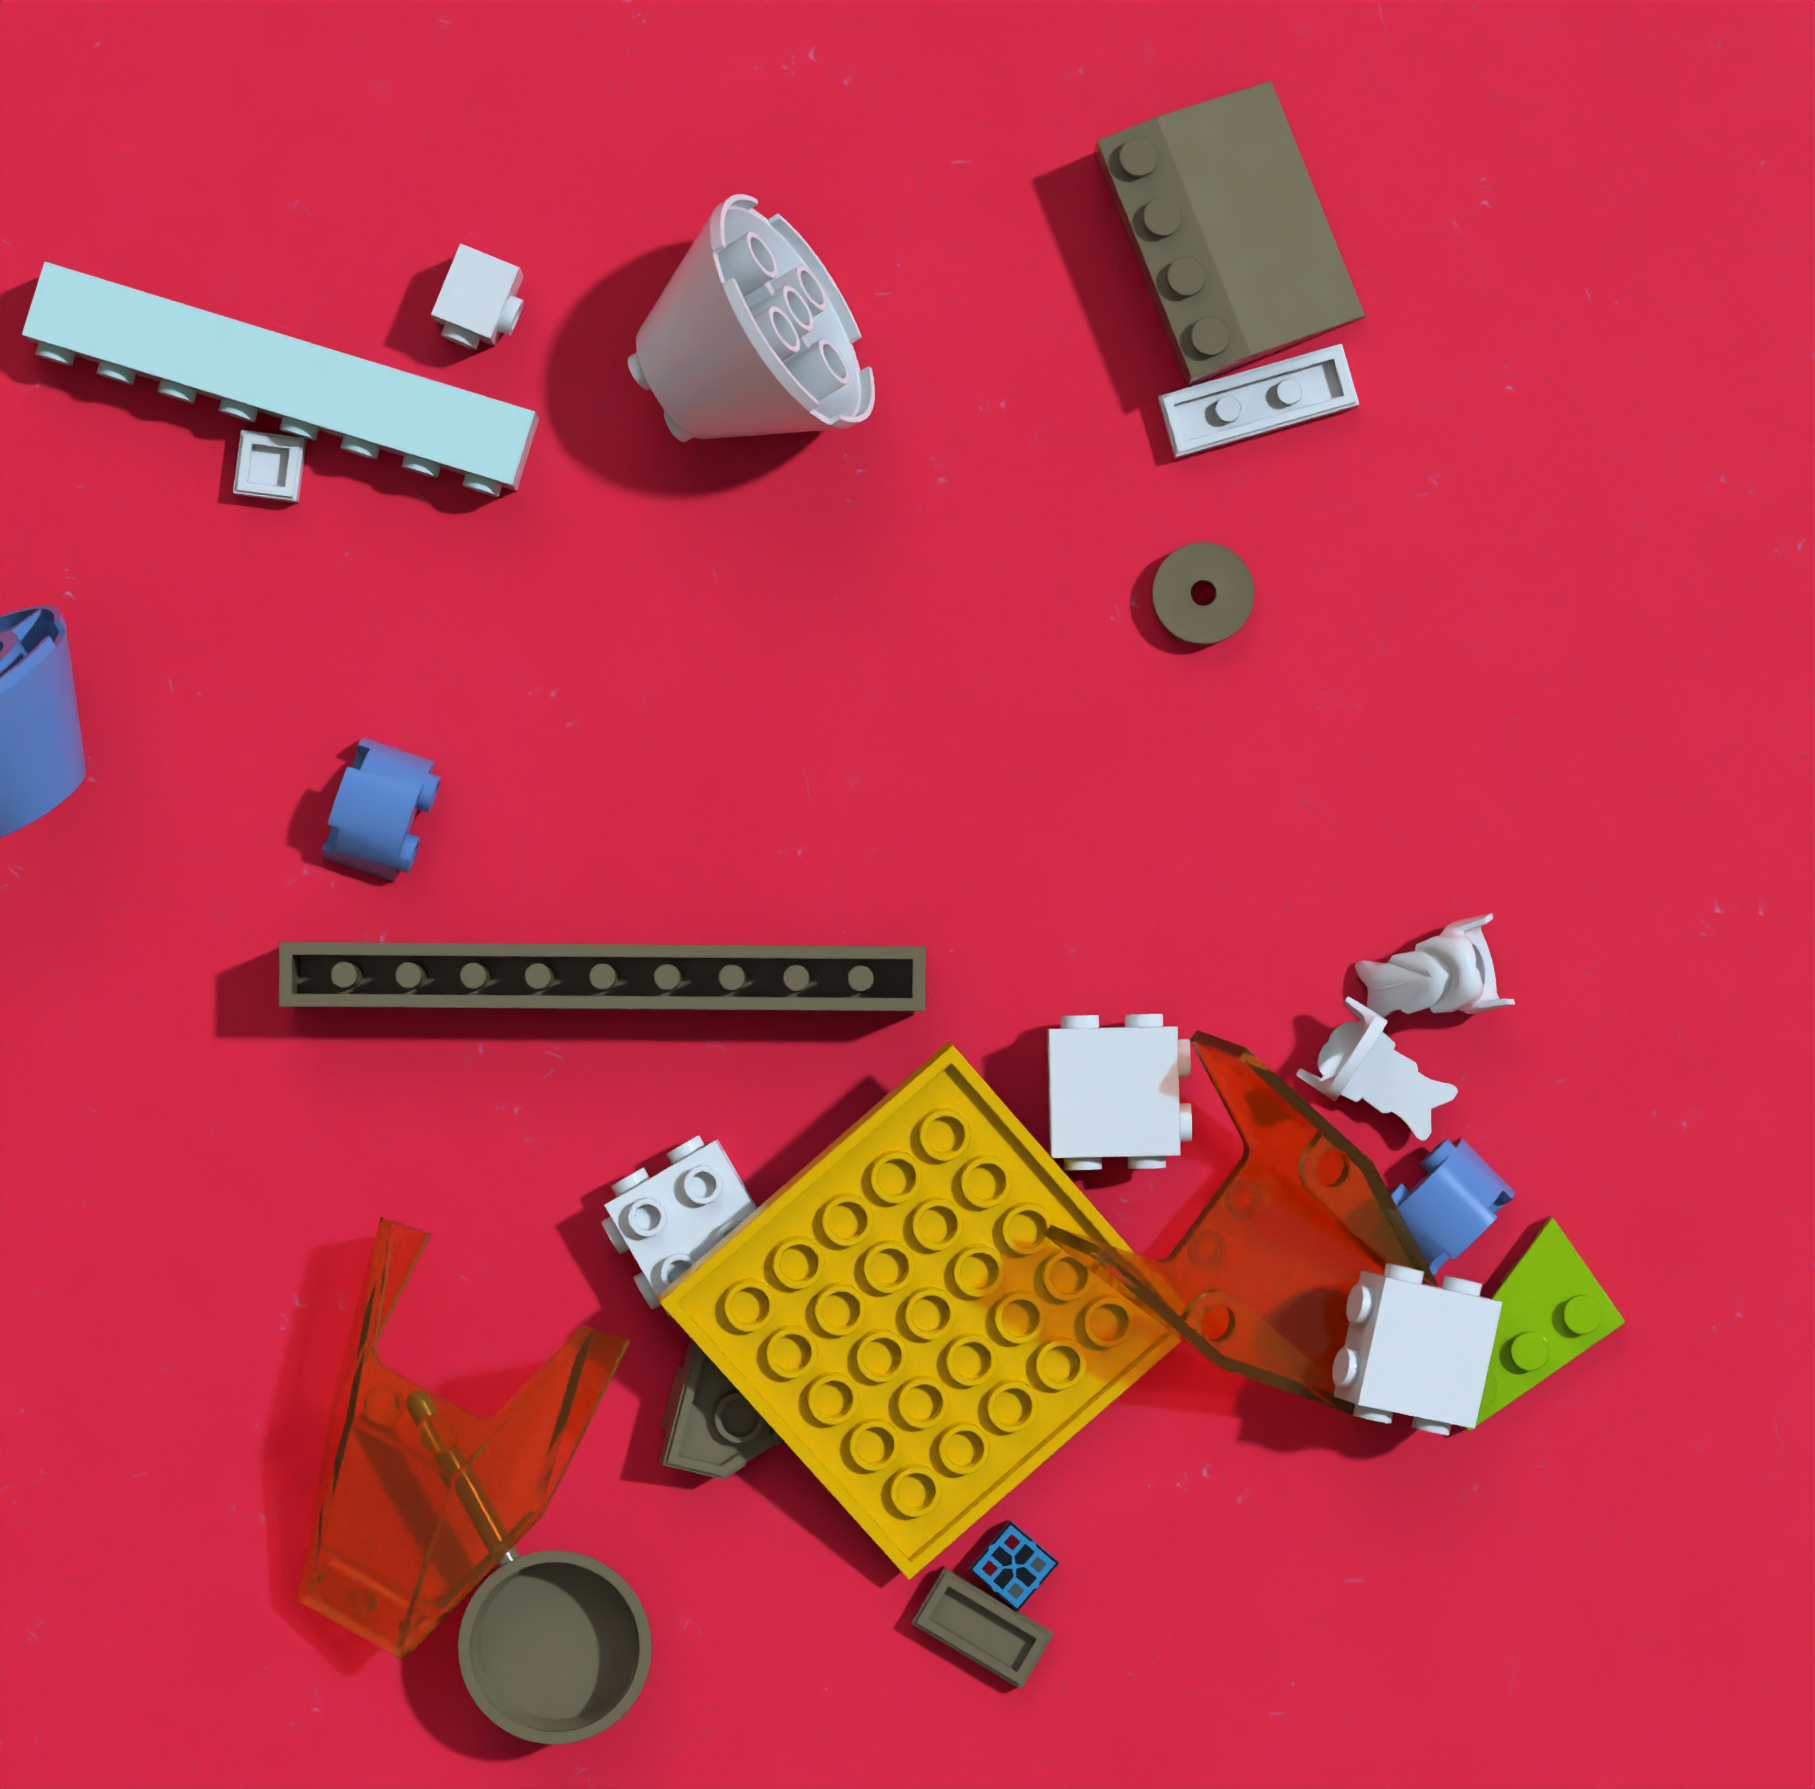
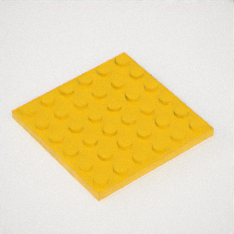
M950 1041L944 1044L657 1296L659 1303L909 1580L1198 1327Z

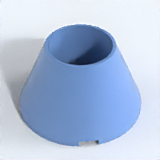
M32 606L0 616V838L29 825L57 807L80 786L87 773L66 621L60 611L53 606Z

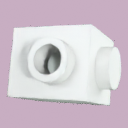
M460 243L431 313L436 323L444 325L441 336L474 350L477 349L480 340L495 346L501 332L510 336L517 324L524 304L523 299L516 297L524 277L520 267Z

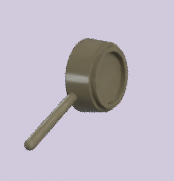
M425 1391L414 1392L408 1399L409 1410L498 1568L479 1586L472 1596L462 1618L459 1631L458 1658L460 1670L472 1699L494 1724L516 1737L531 1742L552 1745L568 1744L591 1738L605 1731L621 1719L632 1707L645 1684L649 1672L652 1652L651 1633L646 1613L639 1598L618 1573L604 1563L589 1556L559 1550L540 1551L520 1556L433 1398Z

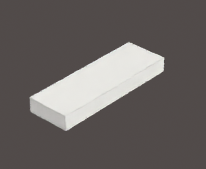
M1342 344L1163 394L1157 398L1175 459L1356 408L1360 405Z

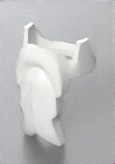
M1492 913L1457 920L1446 926L1439 936L1416 944L1415 951L1393 955L1388 963L1367 960L1356 962L1357 976L1367 986L1368 990L1367 1008L1385 1019L1396 1010L1410 1014L1430 1008L1433 1013L1460 1010L1467 1014H1479L1515 1005L1514 999H1500L1497 994L1492 958L1481 931V926L1493 919Z
M1348 996L1342 1004L1355 1014L1360 1021H1349L1341 1024L1332 1032L1329 1041L1323 1045L1317 1061L1318 1071L1323 1076L1322 1078L1301 1068L1296 1073V1076L1333 1101H1336L1340 1095L1355 1102L1362 1098L1381 1113L1392 1112L1406 1123L1417 1139L1421 1141L1427 1140L1432 1132L1431 1109L1452 1101L1458 1093L1457 1087L1452 1084L1431 1080L1419 1073L1416 1062L1395 1051L1396 1043L1382 1032L1388 1021Z

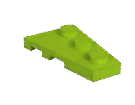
M1549 1216L1537 1232L1536 1238L1519 1261L1514 1263L1502 1279L1501 1285L1490 1298L1501 1301L1502 1307L1476 1426L1625 1323L1623 1317L1551 1216ZM1464 1427L1468 1432L1471 1431L1472 1429H1474V1428Z

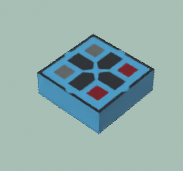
M1009 1520L970 1565L969 1571L1018 1612L1059 1564V1561L1012 1520Z

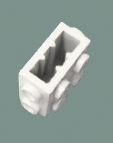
M1163 1014L1125 1015V1027L1099 1028V1015L1060 1016L1061 1029H1047L1050 1157L1063 1158L1064 1170L1102 1169V1157H1128V1169L1166 1168V1156H1181L1180 1142L1192 1141L1191 1103H1179V1078L1190 1077L1191 1074L1190 1040L1178 1039V1026H1163Z
M698 1135L666 1154L672 1165L650 1178L643 1167L611 1186L616 1198L604 1205L610 1217L604 1219L601 1223L618 1253L621 1255L630 1249L642 1272L633 1278L652 1310L661 1305L657 1296L758 1208L718 1139L705 1146Z
M1386 1263L1384 1275L1361 1270L1358 1284L1353 1286L1347 1300L1346 1315L1350 1322L1345 1345L1338 1351L1333 1364L1332 1377L1336 1385L1333 1396L1354 1403V1416L1391 1424L1393 1413L1395 1412L1414 1416L1411 1427L1432 1433L1449 1435L1452 1424L1475 1429L1502 1302L1480 1296L1482 1284L1444 1275L1442 1287L1422 1283L1424 1271Z

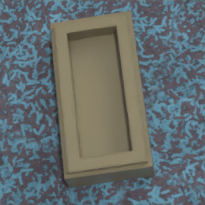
M945 1566L911 1621V1624L1020 1689L1024 1686L1054 1635V1632L1022 1612H1017L1007 1603Z

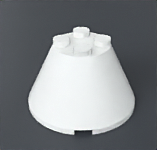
M733 195L715 207L639 329L636 336L637 352L628 357V367L633 378L643 389L652 390L664 409V418L669 430L679 441L684 443L693 437L698 439H714L846 429L867 419L874 406L875 385L872 368L868 366L860 370L852 343L861 339L862 335L839 288L815 252L787 220L779 213L767 219L753 209V207L758 205V200L749 195Z

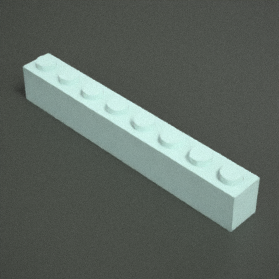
M45 261L22 332L26 339L34 344H38L35 355L67 366L73 365L75 356L97 362L99 365L96 374L129 385H133L136 375L159 381L160 384L157 392L165 396L192 404L195 402L197 393L221 400L218 411L250 422H255L258 412L282 419L279 430L312 441H316L319 431L343 438L341 449L377 460L381 449L403 456L402 468L433 478H438L441 468L465 475L462 486L495 497H499L502 487L515 491L518 490L539 422L538 415L532 410Z

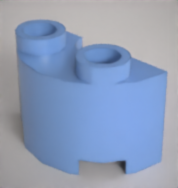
M362 738L357 746V754L353 766H347L327 824L332 827L327 841L322 847V858L395 882L398 871L409 873L420 843V837L410 834L413 821L418 810L430 812L441 782L440 776L432 774L436 762L367 738Z
M1462 1137L1454 1145L1448 1138L1440 1142L1419 1164L1427 1174L1411 1190H1408L1402 1183L1398 1184L1374 1208L1381 1217L1371 1227L1411 1268L1424 1271V1281L1434 1277L1438 1269L1450 1257L1455 1260L1497 1219L1495 1213L1515 1196V1191Z

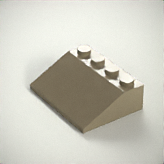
M1271 81L1152 118L1097 140L1094 150L1095 157L1187 387L1365 317Z

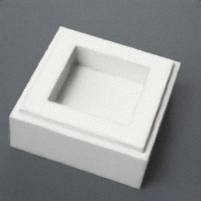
M241 430L233 493L240 496L299 503L307 440L301 437Z

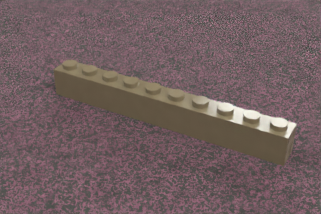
M279 942V1007L925 1011L926 946Z

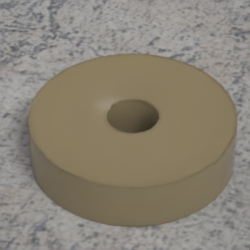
M1210 542L1191 543L1172 552L1159 567L1152 584V606L1162 627L1176 639L1192 645L1216 644L1234 635L1248 619L1254 602L1253 579L1244 561L1230 549ZM1199 582L1209 584L1215 593L1213 602L1205 606L1196 604L1191 597L1193 585Z

